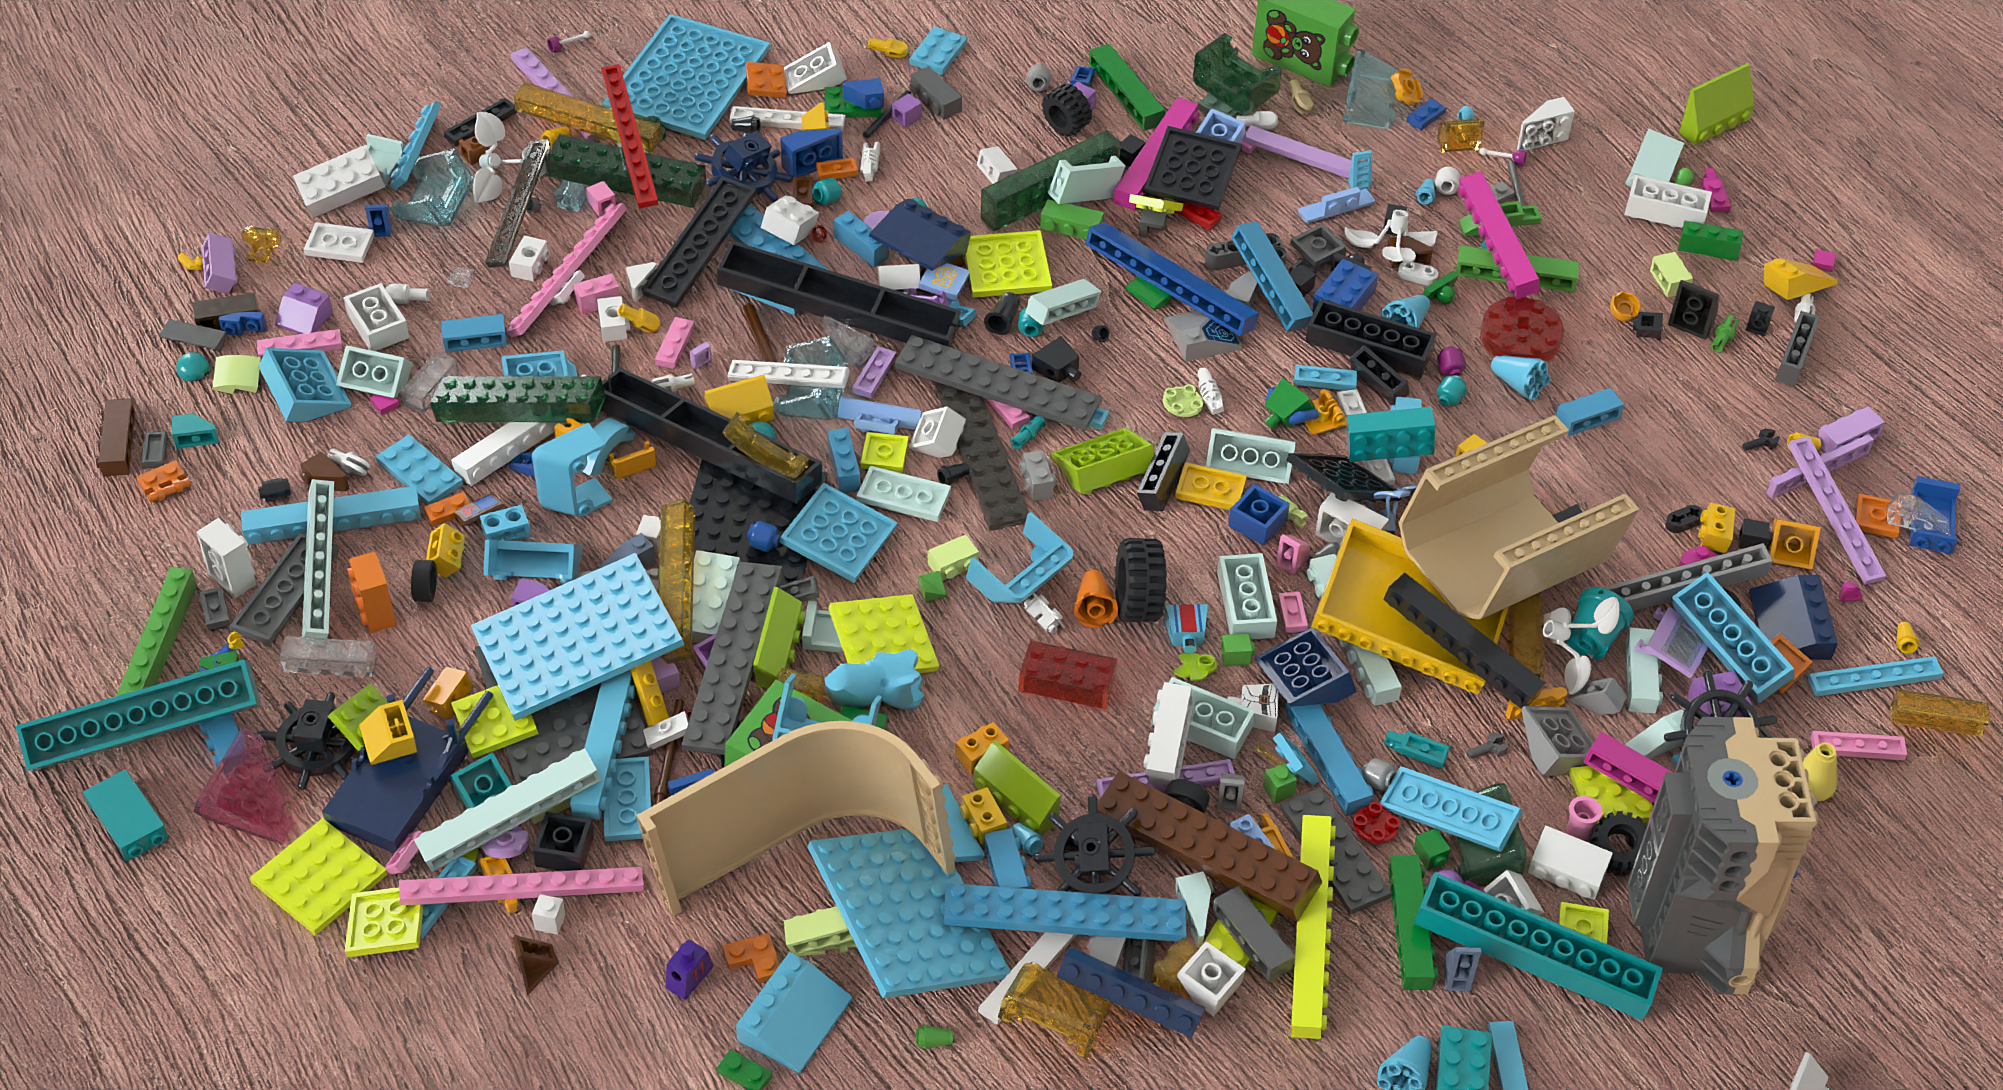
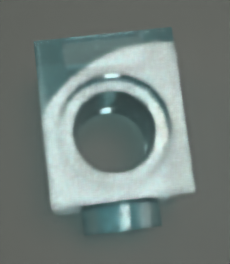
M563 180L554 193L557 207L580 212L587 200L585 185Z

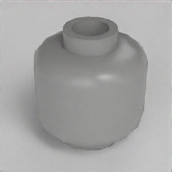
M1042 64L1031 66L1026 79L1029 88L1036 92H1042L1050 86L1051 71L1047 66Z
M1378 758L1372 759L1362 768L1363 779L1366 784L1382 792L1388 789L1397 773L1393 764Z

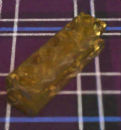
M1897 689L1890 705L1891 723L1982 737L1985 732V726H1988L1990 722L1988 702Z

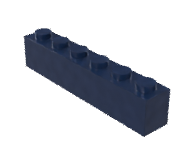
M1070 947L1065 954L1056 976L1190 1038L1193 1037L1206 1008L1073 947Z

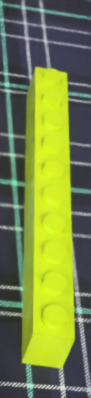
M1303 815L1300 862L1318 870L1322 884L1297 922L1291 1037L1321 1039V1030H1326L1327 1015H1322V1009L1328 1006V993H1323V988L1329 985V972L1324 971V966L1330 963V950H1325V945L1331 941V929H1326L1327 922H1331L1332 908H1327V902L1332 901L1333 887H1328V881H1333L1334 866H1329V860H1334L1335 846H1330V840H1335L1336 826H1331V816Z

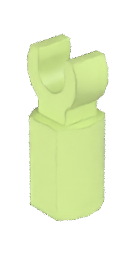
M1284 495L1278 496L1290 503L1288 519H1291L1298 528L1306 525V521L1303 519L1307 517V514L1303 510H1298V506Z

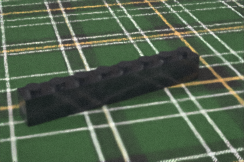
M1404 572L1388 587L1383 600L1389 606L1396 609L1408 621L1415 624L1426 635L1439 643L1441 647L1449 651L1460 662L1491 684L1497 691L1511 700L1513 704L1522 709L1523 706H1529L1540 695L1546 684L1542 679Z

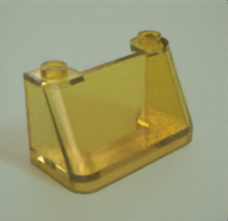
M1035 962L1023 964L1002 999L998 1018L1009 1023L1012 1017H1018L1017 1020L1020 1022L1026 1017L1067 1036L1068 1044L1071 1045L1074 1042L1077 1045L1078 1050L1076 1054L1088 1059L1110 1013L1111 1001L1056 977L1057 974L1042 968Z

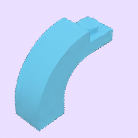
M612 418L600 422L594 427V430L605 442L606 447L587 456L588 463L582 472L590 476L601 474L611 450L620 442L634 440L636 432L630 430L628 425Z

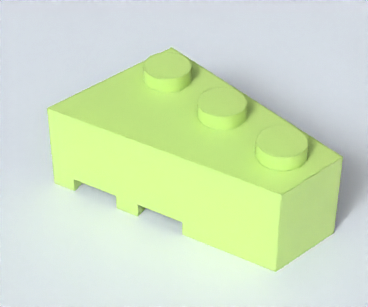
M837 906L819 909L813 913L797 915L791 919L784 920L786 946L791 953L797 956L825 954V950L840 949V953L848 952V948L857 947Z

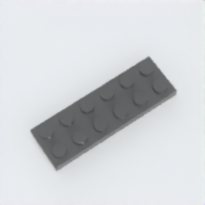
M301 532L298 534L231 623V632H237L242 636L267 645L273 642L304 600L307 534ZM333 543L331 562L339 552L338 545Z
M1321 787L1280 803V810L1300 840H1302L1303 815L1331 816V826H1336L1335 840H1330V846H1335L1334 860H1329V866H1334L1333 881H1328V883L1333 887L1334 892L1349 915L1391 898L1392 892Z

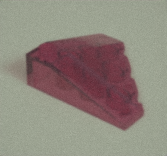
M242 727L196 800L193 812L214 823L282 845L294 825L291 816L287 817L283 806L286 805V801L281 787H276L273 778L276 776V772L271 758H266L263 749L266 747L264 738Z

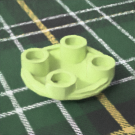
M1187 384L1184 387L1165 389L1162 399L1163 405L1170 413L1180 417H1192L1202 410L1203 399L1196 392V388L1193 385Z

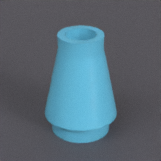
M1432 179L1424 180L1416 192V197L1421 204H1429L1435 199V182Z
M1016 823L1012 827L1014 837L1019 838L1020 846L1024 853L1034 855L1042 849L1043 840L1041 835L1025 827L1022 823Z

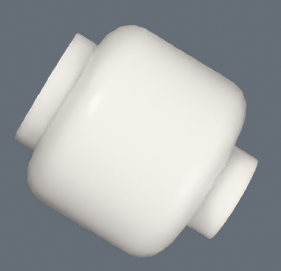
M1453 167L1441 168L1435 178L1437 191L1443 195L1454 194L1457 191V187L1460 186L1459 178H1461L1459 171Z

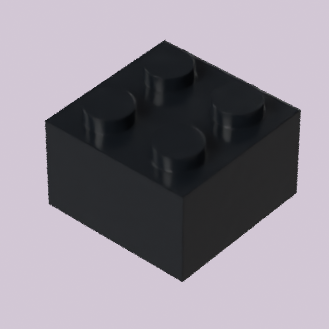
M546 812L533 848L535 866L560 871L583 870L594 838L592 819Z

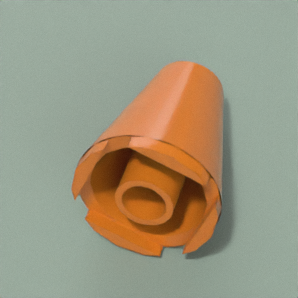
M1089 570L1083 574L1074 605V614L1078 621L1089 628H1101L1103 624L1108 622L1110 624L1118 614L1117 601L1103 573L1099 570Z

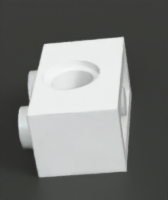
M529 236L523 237L509 261L511 277L529 281L535 280L537 274L541 273L544 262L550 256L547 240Z
M622 296L597 299L603 342L627 339L626 331L630 330L629 320L617 315L618 309L622 305Z

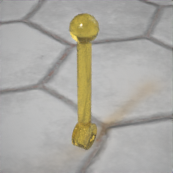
M1262 743L1256 746L1258 752L1264 753L1277 765L1283 764L1268 752Z

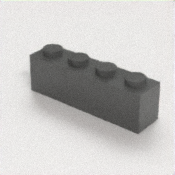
M1800 311L1781 361L1776 381L1796 386L1820 316Z
M1237 886L1214 899L1213 913L1268 982L1292 970L1295 958L1292 948L1289 945H1285L1278 931L1268 924L1263 912L1255 908L1247 893H1243Z

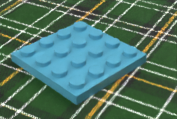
M823 483L781 535L779 543L855 583L894 532L898 522Z

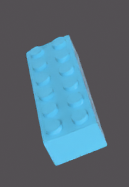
M1708 571L1672 597L1673 608L1729 671H1735L1742 686L1747 680L1753 682V687L1749 694L1758 704L1795 678L1793 666Z

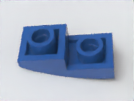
M239 312L219 317L221 331L227 332L226 334L242 336L245 330L265 333L267 328L263 312Z

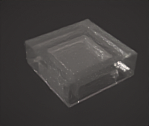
M454 266L448 279V284L468 288L474 276V269Z

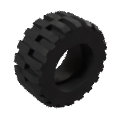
M1126 538L1119 544L1115 566V596L1118 604L1119 618L1124 622H1157L1163 615L1167 589V570L1163 545L1156 538Z

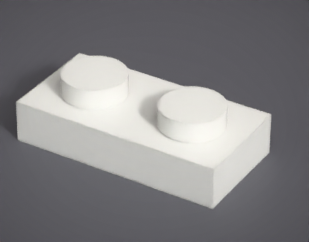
M581 270L574 272L549 302L552 306L559 303L564 304L571 298L570 294L574 291V284L580 283L585 277Z

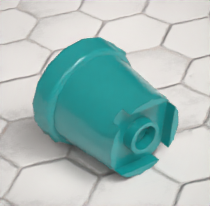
M1590 587L1580 594L1577 602V611L1571 624H1593L1596 622L1594 612L1601 602L1610 597L1618 598L1619 602L1618 622L1610 633L1602 634L1599 632L1598 627L1570 628L1571 635L1566 644L1579 653L1580 656L1590 654L1594 655L1592 660L1603 659L1620 633L1624 632L1633 622L1634 612L1631 606L1615 592L1605 588Z

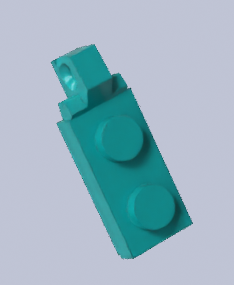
M1389 730L1384 741V745L1400 754L1441 769L1450 750V747L1409 731L1398 734Z

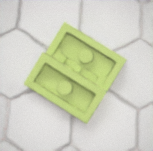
M247 355L216 357L212 390L233 394L235 389L256 393L261 357Z

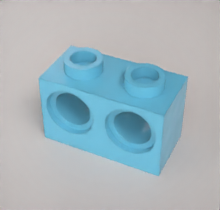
M522 505L480 515L482 531L486 540L518 541L531 537L529 522Z

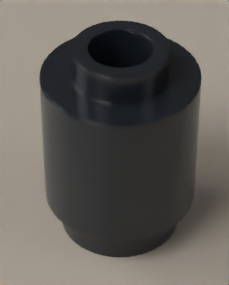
M280 477L262 481V486L258 487L260 499H265L266 503L285 499L286 496L291 495L288 478L282 479Z

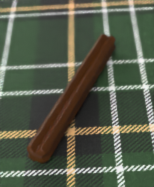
M748 302L746 305H743L742 309L764 362L778 363L754 305Z

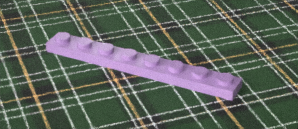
M527 47L510 54L511 60L587 142L605 135L604 129Z
M1810 437L1790 441L1788 444L1789 449L1864 585L1884 580L1886 577L1884 570Z

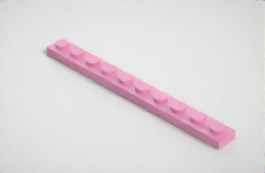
M623 203L611 204L604 210L605 214L594 222L595 226L584 234L585 238L574 246L575 250L563 259L564 263L553 271L554 275L542 284L543 288L531 297L532 301L520 310L522 313L510 322L511 326L506 330L510 338L522 335L538 317L561 287L627 210Z
M642 867L399 880L400 906L538 898L540 894L555 897L640 892L644 888Z

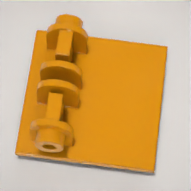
M1322 389L1319 392V399L1312 400L1316 407L1315 409L1323 405L1325 412H1330L1329 418L1325 422L1318 421L1317 419L1304 422L1312 436L1347 425L1345 413L1341 411L1339 404L1331 396V392Z

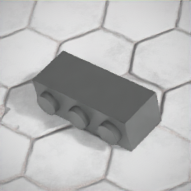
M929 66L910 75L911 91L921 98L923 103L927 104L943 120L962 111V96Z

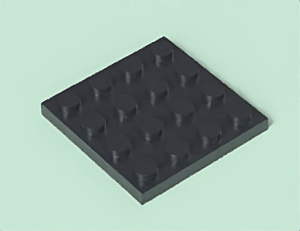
M1167 126L1144 186V192L1219 211L1241 152L1242 144Z
M1289 453L1286 459L1287 462L1293 465V469L1305 473L1309 480L1321 484L1322 489L1334 493L1335 498L1341 501L1354 500L1362 502V500L1376 502L1379 500L1386 502V498L1375 499L1374 494L1381 491L1393 492L1397 490L1357 462H1350L1347 455ZM1400 497V498H1391V499H1390V502H1391V501H1400L1402 497Z

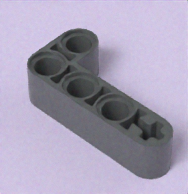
M1265 233L1285 266L1287 251L1280 237L1275 233ZM1233 240L1211 244L1206 249L1205 266L1210 270H1220L1246 264Z

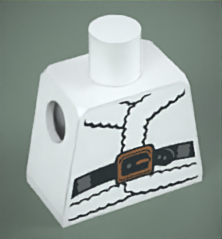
M1273 684L1242 686L1241 698L1228 696V700L1255 710L1254 728L1275 732L1279 691Z

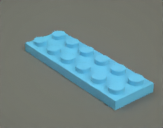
M1400 766L1380 801L1382 807L1392 813L1502 852L1523 813L1516 806Z

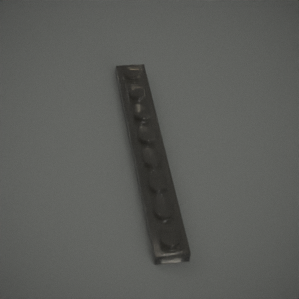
M547 139L530 142L485 260L488 268L506 266L551 146Z

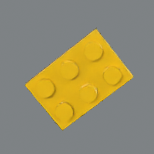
M1185 462L1175 498L1230 510L1242 497L1247 476Z

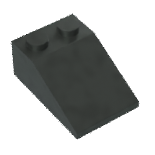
M1681 280L1668 325L1706 339L1715 323L1720 294Z

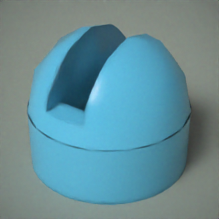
M1463 106L1458 112V119L1461 122H1469L1475 116L1474 111L1468 106Z

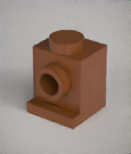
M476 136L465 141L463 139L459 140L461 156L470 165L479 162L480 157L486 154V151L491 147L480 144Z

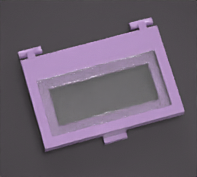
M1658 607L1652 616L1660 620L1651 639L1647 645L1643 643V639H1640L1634 648L1639 652L1655 655L1691 678L1695 670L1700 666L1701 659L1708 646L1677 611L1668 607L1666 612L1663 613L1661 608Z

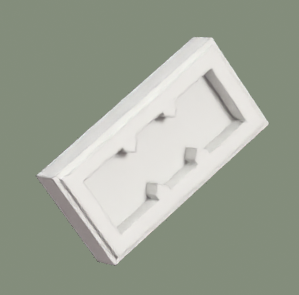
M685 711L644 729L643 732L648 748L652 747V749H655L684 736L689 723Z

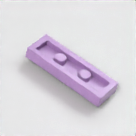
M877 346L853 385V393L872 399L895 361L896 352Z

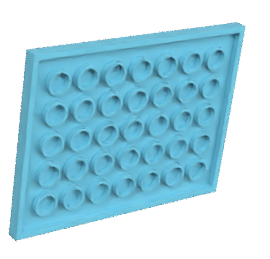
M669 14L623 75L635 119L706 140L746 84V63H760L770 50V43ZM608 96L602 103L603 110L611 108Z
M636 553L471 625L515 721L684 646L677 628Z
M901 829L810 840L807 848L883 999L999 981L1010 974V969L988 928L944 925L946 883H964L957 870L947 875L923 843L909 830Z

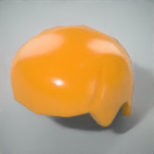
M1621 291L1611 299L1610 311L1617 320L1623 322L1631 321L1638 316L1641 305L1638 298L1632 293Z

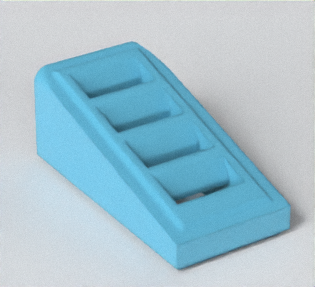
M1372 151L1353 153L1348 183L1351 188L1358 187L1359 190L1370 189Z

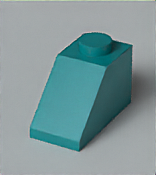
M195 414L172 416V436L176 449L219 443L215 425Z

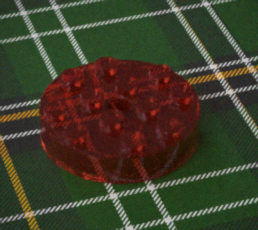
M1507 297L1495 302L1486 310L1483 316L1480 336L1483 345L1494 357L1514 356L1535 358L1547 362L1560 349L1564 326L1559 315L1543 301L1525 297L1519 299Z

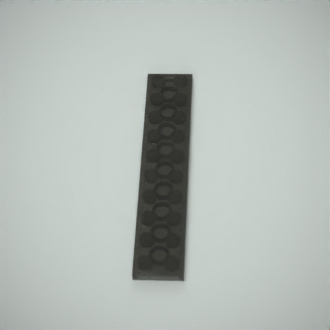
M931 380L941 407H949L966 419L963 432L959 436L956 445L963 463L965 462L969 466L968 477L989 531L1025 524L1029 511L983 397Z

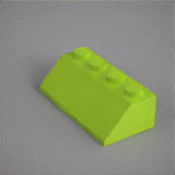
M774 587L753 663L757 686L770 688L775 680L785 684V681L791 675L789 666L790 663L795 661L796 650H794L795 643L799 644L801 630L799 628L800 624H804L806 611H803L802 602L779 587Z
M994 740L974 769V783L979 790L988 787L997 805H1001L1006 809L1013 819H1017L1025 827L1043 836L1055 826L1049 820V815L1056 813L1059 816L1061 795Z

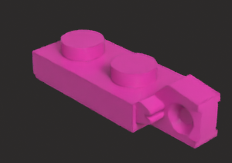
M1705 168L1706 171L1705 175H1703L1704 178H1702L1701 187L1702 190L1712 192L1709 202L1710 212L1730 211L1731 204L1720 177H1716L1713 168Z

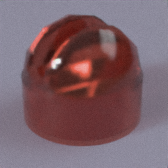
M822 225L814 226L811 230L812 238L817 242L824 241L827 237L826 228ZM820 228L822 235L821 237H818L816 229Z

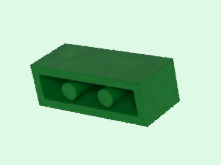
M1684 220L1679 237L1678 251L1737 261L1742 246L1743 231Z

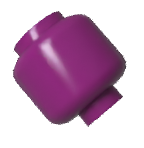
M1454 346L1446 347L1440 351L1437 363L1441 373L1444 376H1461L1462 372L1466 369V361L1462 351Z

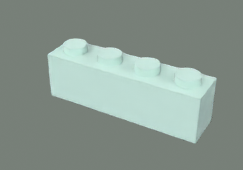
M1081 279L1032 295L1028 300L1026 313L1041 325H1046L1096 308L1101 290L1086 279Z
M1629 628L1625 641L1628 711L1655 714L1658 705H1662L1663 692H1659L1662 684V674H1658V670L1661 667V659L1655 655L1639 652L1634 648L1640 639H1643V643L1647 645L1655 630Z

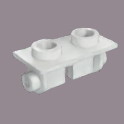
M1033 593L1034 598L1027 599L1024 602L1025 610L1035 620L1041 614L1043 615L1037 622L1046 632L1055 633L1059 624L1065 628L1061 622V619H1063L1062 615L1055 608L1051 610L1048 607L1050 603L1042 594L1037 596Z

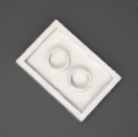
M316 222L304 247V254L307 256L363 263L375 236L374 230Z

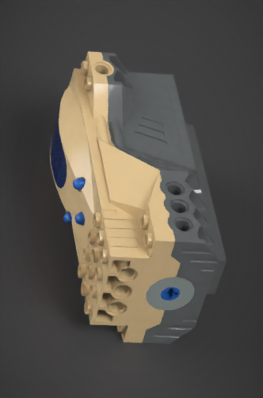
M1702 717L1686 737L1675 772H1665L1627 884L1634 926H1640L1645 961L1662 967V973H1696L1718 994H1748L1751 985H1754L1756 973L1760 971L1761 967L1759 958L1768 937L1779 925L1785 914L1790 897L1791 881L1798 875L1797 867L1802 855H1805L1806 843L1811 841L1812 829L1818 824V813L1813 810L1812 805L1813 792L1808 788V770L1804 769L1803 766L1804 752L1802 748H1799L1797 738H1759V730L1754 726L1753 717Z

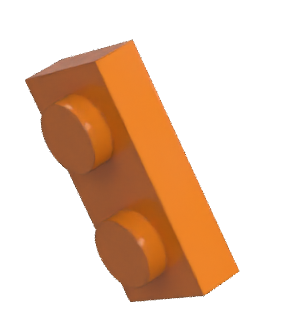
M854 157L816 163L819 180L858 176Z
M462 492L424 506V512L433 527L457 518L455 511L470 504L465 493Z

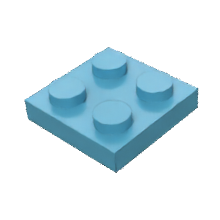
M1281 733L1273 737L1277 744L1275 749L1282 758L1286 757L1289 761L1287 767L1294 775L1297 774L1303 782L1307 780L1313 786L1317 784L1320 778L1298 746Z

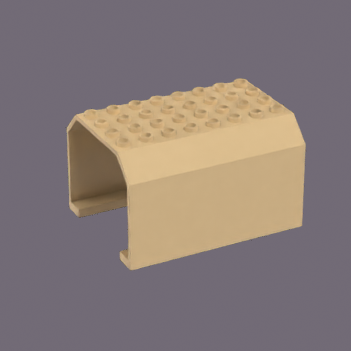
M1556 415L1426 469L1399 520L1405 553L1451 608L1461 617L1483 619L1608 561L1640 510L1625 493L1560 523L1555 520L1534 496L1529 468L1542 446L1565 437L1569 432L1568 428Z

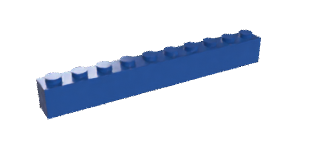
M1102 222L1090 227L1085 245L1237 335L1242 336L1254 330L1259 316V312L1109 224Z

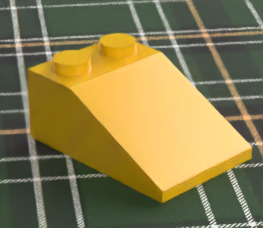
M1782 258L1774 259L1764 264V285L1786 300L1838 284V280L1814 265Z

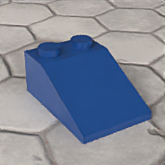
M841 129L796 131L780 138L781 166L792 178L803 177L817 171L816 163L843 159Z

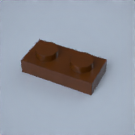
M793 177V197L796 201L813 207V177Z

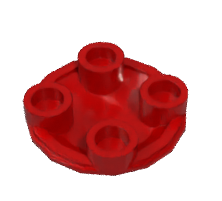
M1371 802L1369 806L1359 809L1353 817L1355 832L1367 842L1375 844L1388 843L1398 834L1399 819L1383 808L1378 802Z

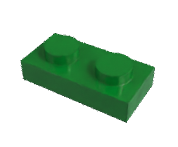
M731 1049L716 1068L718 1074L748 1090H763L773 1077L771 1070Z

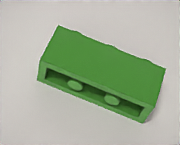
M1048 199L1041 213L1040 229L1087 240L1090 227L1104 221V212L1067 203L1058 204L1056 201Z

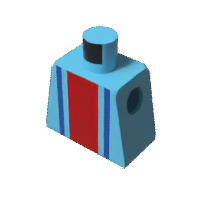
M1207 604L1165 605L1164 622L1173 646H1183V651L1191 654L1197 650L1196 646L1204 644Z

